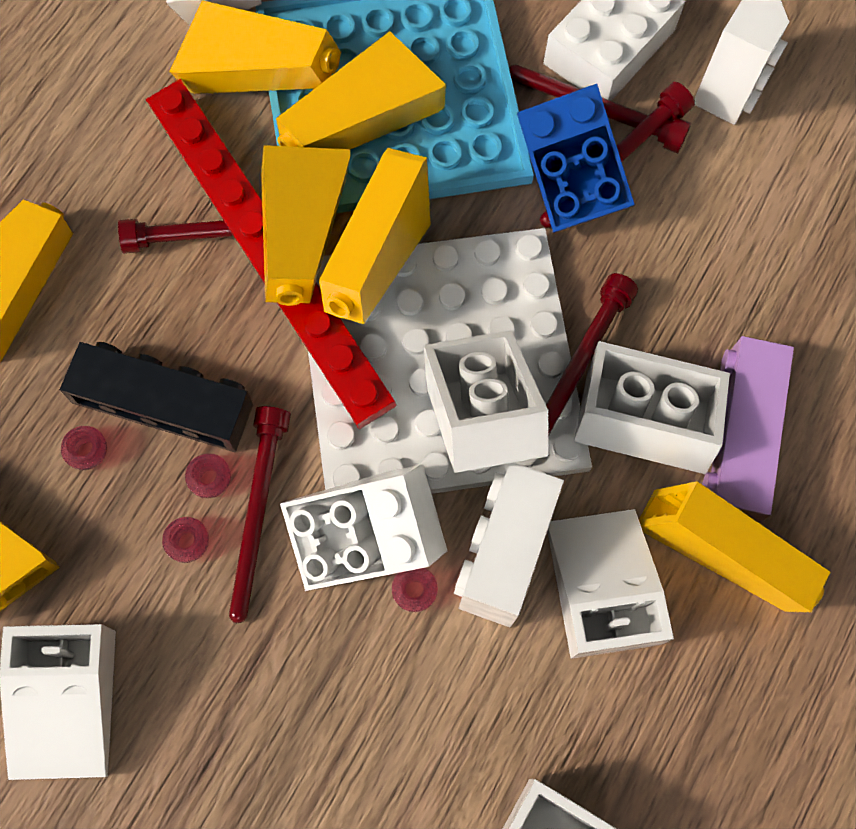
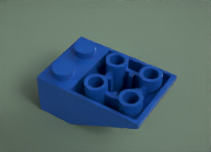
M597 83L517 112L553 233L635 206Z

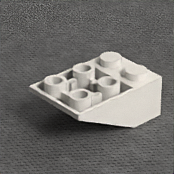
M423 464L381 473L280 504L305 591L429 567L447 552Z
M635 509L550 521L547 532L571 659L658 646L674 639L664 590Z
M102 624L3 627L0 659V693L8 780L108 777L115 630Z

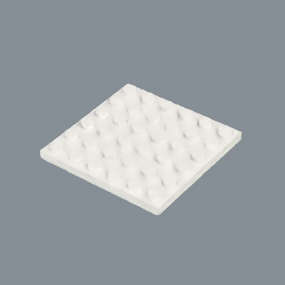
M545 228L418 244L364 324L340 318L397 405L360 430L308 352L325 490L419 464L424 466L431 494L490 486L496 472L505 475L509 463L454 473L427 390L423 345L512 330L546 405L567 368L571 356ZM331 255L323 257V261L316 281L319 287V279ZM577 387L548 437V456L513 463L553 477L589 472L591 470L592 463L588 445L574 442L580 412Z

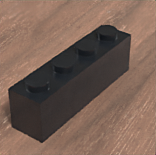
M79 342L59 389L72 404L236 453L253 407L248 391H245V387L242 384L225 378L220 379L219 383L203 378L204 375L199 371L185 366H179L178 370L164 367L161 361L145 354H138L137 358L122 354L119 348L105 342H97L95 346Z

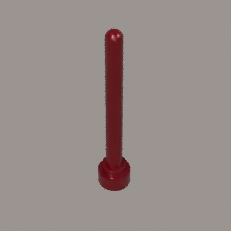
M517 64L509 67L513 81L556 98L580 90ZM602 98L608 118L636 128L649 116ZM678 117L674 120L668 119L652 135L658 137L657 141L664 144V149L679 154L689 132L691 122Z
M672 82L660 93L657 108L616 145L621 162L631 155L668 119L682 118L695 106L692 94L684 85L679 82ZM546 210L540 216V224L544 228H551Z
M137 219L118 221L119 242L123 254L139 253L141 248H148L149 243L233 237L223 220L147 226L146 222L138 223Z
M613 273L607 277L600 290L602 305L546 403L548 409V437L591 361L598 341H602L617 312H622L624 309L629 308L638 293L637 284L623 274Z
M259 406L256 408L253 426L257 428L256 435L260 437L229 610V618L234 623L244 622L248 615L277 441L282 440L283 433L288 432L291 413L277 407Z

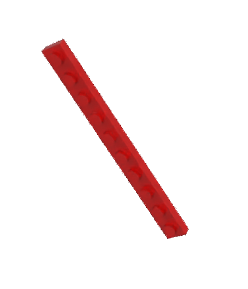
M179 79L146 98V101L265 284L262 200L182 80ZM317 283L315 284L310 303H299L293 306L277 303L359 430L397 406L395 400L342 320L324 312L321 289Z

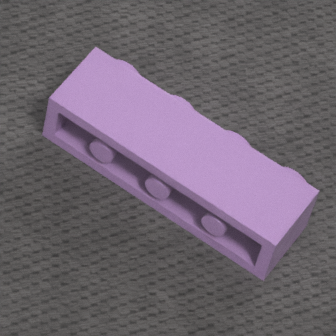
M741 336L731 350H725L722 358L720 371L730 373L723 443L712 463V470L705 474L702 485L760 523L768 518L772 511L794 347Z

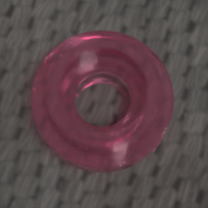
M79 426L70 430L64 436L61 443V455L64 461L77 470H89L96 467L103 461L107 452L105 437L96 428L90 426ZM84 443H91V451L87 455H79L80 446Z
M215 454L197 456L189 463L185 472V481L188 488L193 494L201 498H214L221 495L227 489L231 480V471L228 464L223 458ZM212 470L216 472V479L212 483H202L201 478L206 471Z
M181 517L175 519L166 527L162 537V544L170 558L177 562L189 563L199 559L205 553L209 544V535L207 529L199 520L192 517ZM187 533L193 534V544L188 548H181L179 546L181 536Z
M426 568L399 572L392 583V595L395 602L400 608L408 612L426 610L433 604L437 596V581L434 575ZM411 582H418L423 586L424 591L419 597H410L406 593L407 585Z

